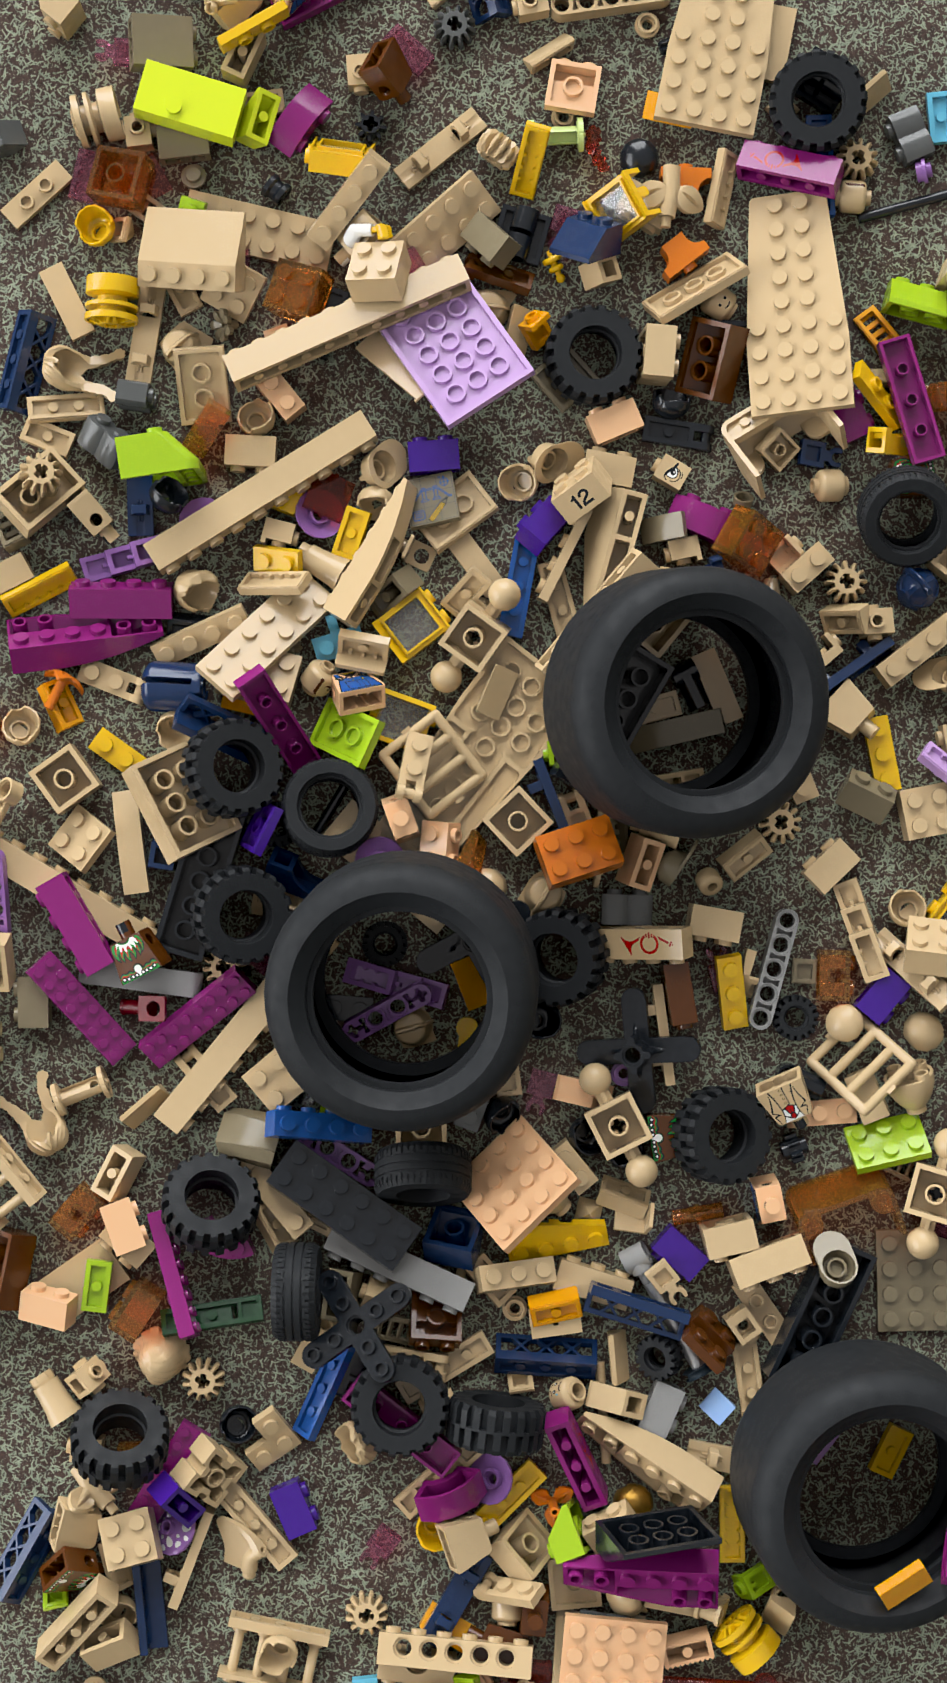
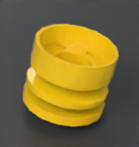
M110 272L92 273L86 276V294L95 298L85 303V308L89 310L84 313V320L87 323L110 329L131 328L138 325V317L134 314L139 312V307L130 303V301L140 298L138 278Z
M745 1604L730 1614L720 1624L712 1637V1642L716 1647L721 1648L723 1655L728 1656L731 1654L730 1662L744 1676L752 1674L762 1667L773 1656L781 1642L780 1636L769 1624L761 1625L763 1618L760 1614L756 1613L755 1608L751 1604Z

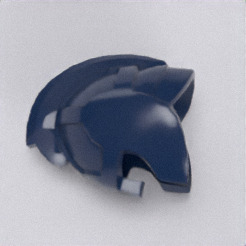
M904 567L903 573L896 585L898 601L912 611H917L918 608L930 607L939 593V584L932 572L924 568Z

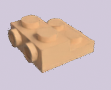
M552 58L544 110L594 118L602 66H596L591 62H572L567 58Z

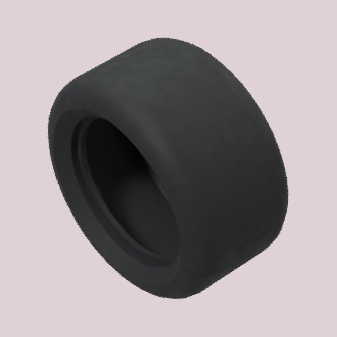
M688 566L650 570L620 579L605 587L585 603L568 622L557 640L546 670L543 689L544 723L552 752L562 772L585 800L608 817L625 825L668 836L691 839L720 837L736 833L766 819L781 808L804 783L817 760L826 734L829 717L828 678L820 648L804 619L787 600L766 584L737 571L713 566ZM683 618L709 628L731 648L744 675L747 690V710L738 740L728 755L715 768L691 781L669 784L645 768L631 750L621 725L619 694L625 670L639 646L659 628Z
M413 850L377 853L351 862L326 877L297 906L283 925L272 948L265 975L264 1001L267 1024L274 1047L291 1077L313 1100L330 1112L350 1122L378 1130L417 1131L430 1129L455 1121L482 1106L507 1083L517 1069L532 1036L536 1018L540 986L539 966L532 937L524 919L506 894L486 876L460 861L435 853ZM412 912L433 918L455 931L471 948L480 964L485 979L487 993L486 1012L473 1034L459 1047L441 1057L410 1063L396 1062L375 1056L352 1041L335 1020L325 990V968L331 946L335 939L348 927L362 919L380 913Z
M870 1339L834 1342L812 1349L794 1358L774 1373L748 1404L737 1428L731 1451L730 1482L736 1513L765 1569L782 1592L801 1609L823 1622L849 1631L862 1633L900 1632L917 1628L946 1615L947 1585L941 1584V1567L947 1530V1371L927 1356L910 1348L892 1342ZM879 1419L911 1421L932 1430L938 1452V1469L935 1484L925 1506L905 1528L884 1540L857 1546L833 1544L813 1536L802 1528L800 1498L804 1480L815 1458L835 1437L856 1425ZM919 1559L933 1582L888 1611L874 1587Z

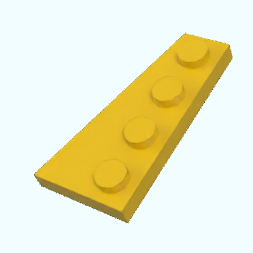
M548 1219V1222H540L508 1254L509 1261L556 1256L609 1245L605 1219H572L571 1222Z

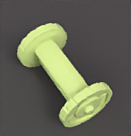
M577 117L576 125L552 127L547 146L576 144L578 152H584L586 133L584 131L583 117Z

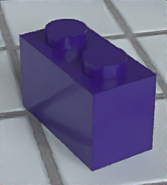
M452 435L438 436V440H427V437L412 438V442H407L410 476L431 475L452 471V473L460 472L458 438H453Z
M551 495L544 502L539 499L530 510L533 514L530 517L524 515L516 525L519 530L514 538L536 557L568 523L551 503Z
M889 967L890 976L870 982L852 1004L876 1025L886 1024L894 1014L892 1012L893 1008L898 1003L900 1005L904 1003L910 995L908 990L911 986Z
M671 1223L650 1244V1247L654 1250L651 1253L652 1256L658 1261L664 1257L680 1279L685 1278L689 1283L709 1261L707 1255Z
M165 1470L146 1489L165 1511L188 1529L206 1511L199 1500L184 1491Z
M299 1476L270 1488L269 1495L289 1541L317 1529L320 1514L315 1504L311 1506L308 1496L311 1493L306 1481L301 1482Z

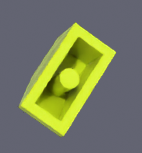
M258 87L244 108L235 141L252 149L267 146L282 97L262 87Z

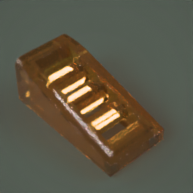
M477 829L471 830L457 861L481 873L487 842Z

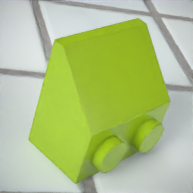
M577 1497L571 1498L561 1507L548 1538V1553L552 1559L555 1558L556 1564L585 1555L591 1549L582 1536V1520L585 1518Z

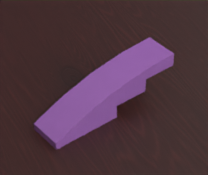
M158 535L104 550L103 553L80 558L79 562L84 578L98 582L105 578L115 577L155 565L143 544Z
M351 957L348 958L342 982L386 995H392L414 982L424 981L431 988V999L426 1005L438 1009H444L450 989L449 984L392 968L377 966L374 963ZM417 988L415 989L416 994L411 998L408 997V994H405L409 1001H412L417 996L423 999L426 991H420Z

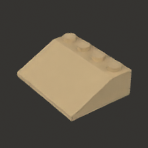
M147 207L138 256V286L232 293L245 291L246 212Z
M189 740L138 762L121 774L168 865L243 828L238 818L222 819L221 816L213 817L208 815L207 809L200 810L196 806L198 801L196 799L190 800L186 794L190 790L188 785H182L181 779L185 778V772L180 771V763L185 762L182 753L185 748L189 747L187 743Z

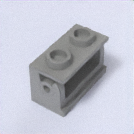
M657 1379L653 1381L648 1393L643 1420L637 1419V1426L666 1439L668 1433L672 1434L677 1424L675 1417L678 1410L682 1411L687 1402L684 1387L680 1389L678 1385L667 1380L658 1381Z

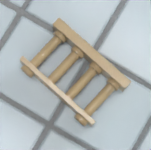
M0 1134V1171L2 1172L0 1174V1187L9 1181L18 1192L0 1207L1 1230L9 1223L5 1217L8 1213L24 1201L31 1207L47 1191Z
M232 1609L228 1627H232L235 1632L228 1665L220 1664L217 1677L222 1678L223 1681L228 1683H236L237 1681L244 1683H312L319 1649L322 1646L328 1647L331 1630ZM248 1631L256 1632L260 1636L253 1670L237 1668L244 1634ZM275 1635H285L293 1640L294 1643H297V1641L307 1643L309 1651L302 1681L287 1678L289 1668L279 1677L262 1673L263 1671L260 1670L257 1660L261 1644L266 1638Z

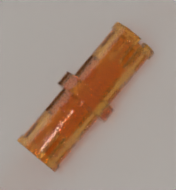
M721 1201L701 1206L697 1203L693 1204V1207L671 1210L673 1226L692 1222L701 1224L704 1220L724 1218Z

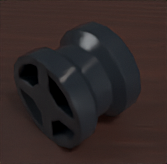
M274 174L263 186L261 195L265 198L269 197L273 205L279 207L290 194L292 186L288 183L284 184L281 182L280 177Z

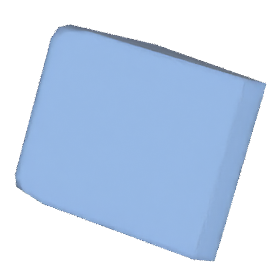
M716 1387L698 1405L719 1426L736 1408L735 1404Z

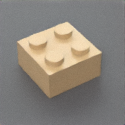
M776 425L754 448L778 472H781L801 450L794 440L781 427Z

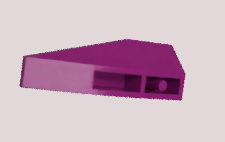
M43 614L35 617H17L6 620L13 674L61 669L99 661L135 649L164 636L161 619H70V614Z
M693 1548L615 1562L604 1561L600 1554L590 1555L563 1563V1584L663 1606L718 1609L719 1549Z

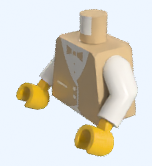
M363 208L337 237V240L343 247L333 257L342 267H345L351 260L356 242L389 241L394 237L391 226L383 224L376 216Z

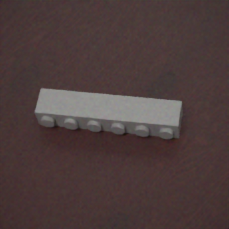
M332 1230L323 1247L328 1252L327 1257L338 1262L341 1259H345L351 1262L349 1267L362 1273L364 1269L374 1273L373 1278L383 1283H387V1280L407 1285L410 1290L420 1294V1300L433 1305L434 1301L443 1304L442 1310L455 1316L457 1312L463 1313L475 1286V1283L409 1253L405 1254L396 1269L391 1273Z

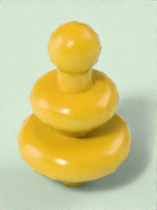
M548 250L546 251L548 258L543 260L542 264L544 266L551 265L548 270L549 273H555L557 282L563 283L565 276L561 273V269H563L564 265L557 262L562 256L552 255Z

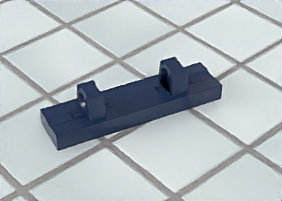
M153 475L126 479L128 536H155L154 505L149 497V489L153 484Z
M890 636L874 647H871L865 639L858 642L856 650L861 656L830 677L827 673L829 697L835 693L847 678L853 681L894 652L895 643Z
M543 757L534 760L533 767L538 781L527 785V790L530 795L543 790L555 821V826L557 827L545 833L569 826Z
M485 1556L460 1575L456 1572L454 1573L423 1629H427L426 1634L437 1635V1631H453L473 1596V1590L480 1584L493 1559L491 1557ZM442 1614L449 1617L451 1620L446 1619ZM428 1642L432 1646L436 1647L434 1643Z

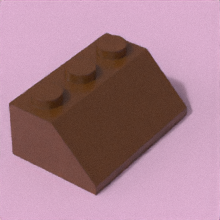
M692 316L674 391L711 401L731 404L750 329Z
M6 1226L0 1230V1311H19L20 1293L27 1287L31 1274V1264L36 1249L37 1236L25 1230Z

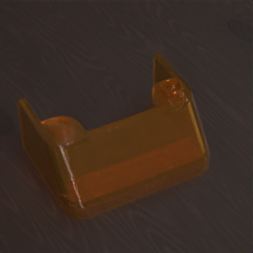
M851 1164L793 1184L785 1191L784 1198L795 1231L802 1235L812 1261L809 1264L811 1267L815 1266L816 1263L808 1241L815 1239L823 1232L824 1224L821 1215L869 1199L871 1207L880 1214L891 1213L895 1228L901 1234L908 1233L896 1197L882 1169L858 1175L855 1165Z

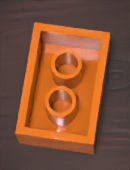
M605 814L536 836L533 841V846L549 891L621 868L625 862L610 818Z

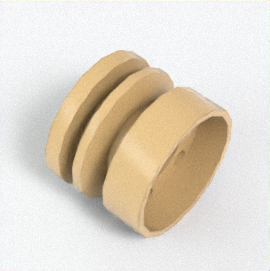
M112 85L95 89V102H91L86 92H82L83 105H80L76 94L69 96L72 124L76 136L81 141L84 149L91 148L89 139L91 135L96 146H100V133L105 132L110 143L126 139L123 120H120V117H122Z

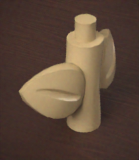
M675 164L663 165V183L661 181L649 180L639 186H645L649 190V195L643 199L647 209L660 208L662 213L658 215V218L661 219L660 227L664 229L671 228V220L675 219L677 209L684 214L691 215L701 212L704 207L702 197L696 188L689 185H680L681 167Z
M75 1467L71 1469L70 1473L79 1484V1487L69 1493L67 1499L68 1508L72 1513H88L93 1510L95 1504L102 1511L107 1510L111 1516L120 1510L114 1503L116 1498L112 1495L118 1489L111 1488V1491L103 1490L101 1485L94 1487L89 1484V1478L85 1480L78 1474V1469Z

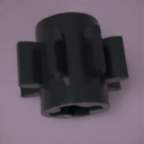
M374 110L366 116L361 113V123H355V128L362 130L358 134L359 140L365 137L368 139V145L375 139L381 142L380 133L387 132V127L380 125L384 121V116L377 117L374 115ZM370 123H373L375 126L372 131H368L367 128Z
M792 1131L782 1135L784 1141L778 1144L784 1160L791 1159L794 1164L804 1161L803 1154L809 1153V1149L803 1134L797 1136Z

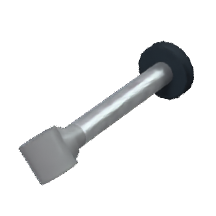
M639 1241L618 1252L625 1270L628 1274L639 1277L651 1299L672 1305L665 1292L660 1295L644 1274L653 1266V1259L643 1241ZM670 1319L664 1320L669 1331L676 1333L679 1322ZM681 1337L677 1344L682 1346L683 1349L681 1351L690 1365L682 1375L688 1377L686 1382H692L707 1375L712 1370Z

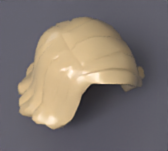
M153 1326L149 1330L143 1331L141 1337L137 1338L133 1343V1349L135 1350L133 1356L138 1362L142 1373L152 1385L159 1386L166 1383L180 1373L181 1370L186 1369L187 1363L191 1360L190 1346L186 1344V1340L179 1339L178 1335L163 1337L162 1328L159 1326Z

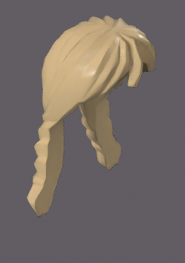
M65 345L52 346L44 354L42 374L49 384L61 391L90 393L92 396H104L112 403L115 402L116 391L111 390L105 385L85 381L82 375L87 370L100 369L116 361H122L125 357V350L120 348L110 354L89 357Z
M41 1070L36 1075L37 1093L43 1109L41 1121L31 1119L25 1111L7 1102L3 1096H0V1108L7 1111L20 1125L28 1148L37 1155L48 1157L65 1147L69 1139V1130L64 1116L58 1113L55 1104L52 1102V1096L46 1082L49 1077L48 1072Z

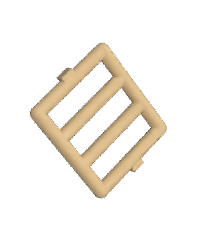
M436 709L432 710L411 728L407 726L401 731L402 734L378 753L379 759L395 780L398 781L400 768L391 758V755L405 745L409 730L421 733L435 722L444 734L432 743L430 757L449 742H451L459 755L425 780L423 795L465 762L474 772L473 776L430 808L423 798L420 804L414 803L427 820H433L454 802L456 804L461 802L467 792L487 777L486 771L440 711ZM406 783V788L414 789L412 784Z
M863 1014L864 1029L868 1032L829 1071L819 1061L839 1041L835 1040L828 1033L825 1035L826 1040L807 1058L806 1063L860 1114L867 1116L887 1095L891 1097L898 1090L896 1086L917 1066V1062ZM876 1038L886 1048L846 1087L837 1077ZM895 1055L904 1064L866 1103L861 1101L855 1093Z

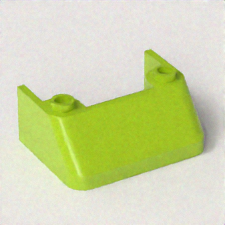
M162 427L146 429L147 433L114 438L121 480L153 475V483L163 476H169L176 479L184 487L208 482L207 472L199 458L168 431H162Z

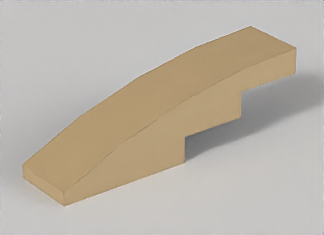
M130 790L112 792L124 895L150 892L141 811Z
M857 876L836 883L833 886V890L865 983L890 976Z

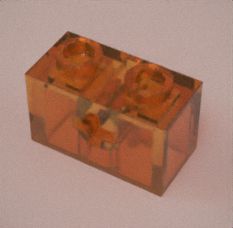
M209 397L185 435L182 445L203 459L229 419L231 411Z
M817 949L816 1000L850 1002V996L854 995V981H850V974L855 969V956L851 955L850 950ZM835 968H837V972L841 973V977H838L836 982L834 978L830 977L831 973H835Z
M84 1180L48 1221L52 1227L70 1242L75 1237L79 1239L83 1237L90 1228L86 1224L92 1217L96 1220L101 1215L99 1208L103 1207V1204L106 1202V1199L90 1190L92 1186ZM81 1207L84 1209L82 1215L79 1218H77L75 1216L77 1212L76 1209L78 1210Z

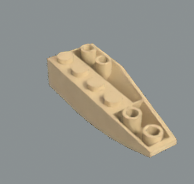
M404 477L400 484L395 487L392 497L387 505L382 508L374 526L368 531L364 542L354 553L351 563L346 571L341 574L339 582L333 592L328 595L323 609L350 628L357 629L383 587L403 544L418 490Z
M612 487L611 496L592 509L593 512L588 520L584 534L583 605L588 602L625 556L635 547L648 499L647 494L625 488Z
M587 1411L577 1419V1423L584 1433L592 1437L646 1485L656 1491L660 1498L670 1501L678 1507L692 1505L699 1513L712 1503L725 1478L682 1448L638 1426Z

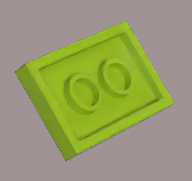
M328 697L309 740L313 746L365 770L386 723L363 712L340 716L332 698Z
M905 1113L883 1118L867 1125L862 1123L843 1128L858 1175L932 1158V1150L919 1115Z

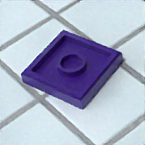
M270 803L254 813L239 845L261 857L284 810Z

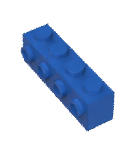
M277 1105L275 1110L266 1112L265 1137L366 1144L372 1142V1128L345 1120L325 1109V1113H316V1108L301 1107V1111H292V1106Z

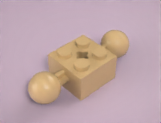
M501 578L493 582L488 591L490 602L485 609L471 599L464 605L438 642L440 646L453 655L448 661L438 662L431 670L430 681L436 690L442 693L455 691L462 682L461 668L464 664H467L478 673L483 670L512 629L500 621L498 616L502 611H509L518 605L521 591L516 582L508 578ZM470 631H477L481 639L472 641Z
M590 1063L581 1070L579 1084L584 1092L596 1097L599 1105L585 1112L584 1116L606 1160L608 1161L624 1153L628 1160L625 1168L628 1181L636 1187H648L656 1180L658 1167L651 1157L641 1154L638 1145L652 1139L653 1135L630 1090L613 1098L609 1090L612 1080L610 1071L603 1064ZM615 1119L625 1121L623 1130L620 1132L617 1128H611L614 1125Z
M947 1128L939 1131L934 1138L933 1146L938 1155L936 1166L921 1161L916 1163L903 1212L922 1217L919 1227L911 1230L906 1240L908 1251L918 1259H929L937 1253L939 1238L934 1231L936 1223L939 1222L947 1225ZM938 1187L940 1192L943 1193V1197L934 1200L930 1190Z

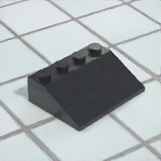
M692 1505L595 1521L596 1551L604 1561L629 1560L722 1544V1538Z

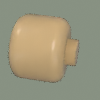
M712 867L701 869L695 876V883L704 895H715L723 887L722 877Z

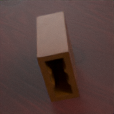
M685 960L683 964L659 963L668 1023L675 1026L678 1030L692 1028V1023L698 1022L688 961Z

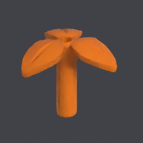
M59 669L45 671V677H56L57 680L44 704L45 708L51 711L54 710L66 685L71 684L76 687L81 695L84 694L81 683L67 672Z
M560 1486L555 1489L554 1495L551 1497L547 1489L539 1488L530 1495V1498L538 1506L548 1504L544 1515L548 1524L553 1528L560 1512L558 1503L569 1501L573 1497L574 1490L568 1486Z

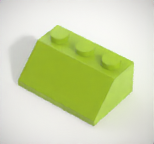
M904 277L891 278L887 284L880 313L947 330V290H944V292L935 290L933 285L926 283L916 285L910 283V280Z

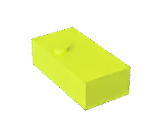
M147 59L133 105L134 118L233 148L247 101V89Z

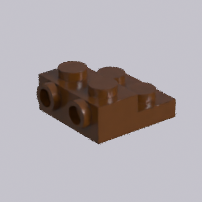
M411 1291L408 1345L414 1346V1349L417 1351H427L430 1347H440L441 1352L450 1353L455 1351V1348L459 1349L462 1342V1313L457 1312L456 1316L442 1310L443 1304L434 1301L433 1305L419 1299V1293Z
M700 1304L690 1312L691 1318L689 1324H685L682 1340L718 1375L725 1369L727 1356L735 1350L736 1337L729 1327L722 1325L718 1321L716 1314L711 1309Z

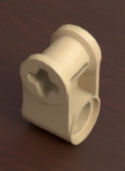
M725 1593L723 1595L718 1594V1609L695 1608L693 1617L695 1619L703 1618L713 1622L714 1626L719 1627L724 1622L730 1596Z

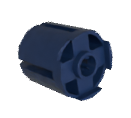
M165 661L149 663L142 675V680L147 683L141 684V696L147 709L154 712L176 711L189 692L208 701L206 680L195 670V665L198 663ZM192 703L187 707L192 711H201L200 707Z

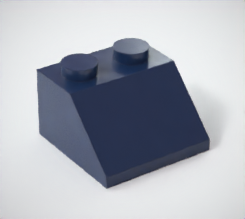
M578 211V214L566 218L549 247V253L586 264L621 254L623 224L613 221V218L609 216L597 217L591 211Z
M451 1205L436 1206L422 1241L424 1260L473 1271L481 1250L484 1227L469 1209Z

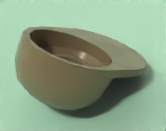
M699 839L693 842L687 852L671 850L663 854L656 873L659 881L668 887L673 883L697 847Z
M826 1231L819 1234L813 1243L812 1249L821 1279L825 1284L833 1288H844L850 1285L858 1272L857 1259L850 1242L844 1235L835 1231Z

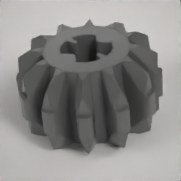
M457 5L455 11H452L450 6H447L446 14L438 12L437 17L439 20L434 21L433 27L437 29L434 32V37L441 38V47L449 43V50L452 51L454 44H457L458 48L462 50L464 48L463 41L466 44L472 43L471 36L476 34V29L472 27L475 25V19L468 18L470 15L468 9L461 13L460 6ZM452 24L458 25L457 31L451 30Z

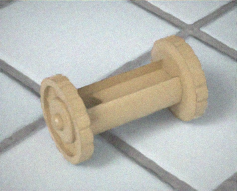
M101 1065L96 1067V1076L62 1089L56 1083L50 1085L53 1102L61 1116L68 1114L67 1106L102 1092L106 1098L113 1097L110 1080Z

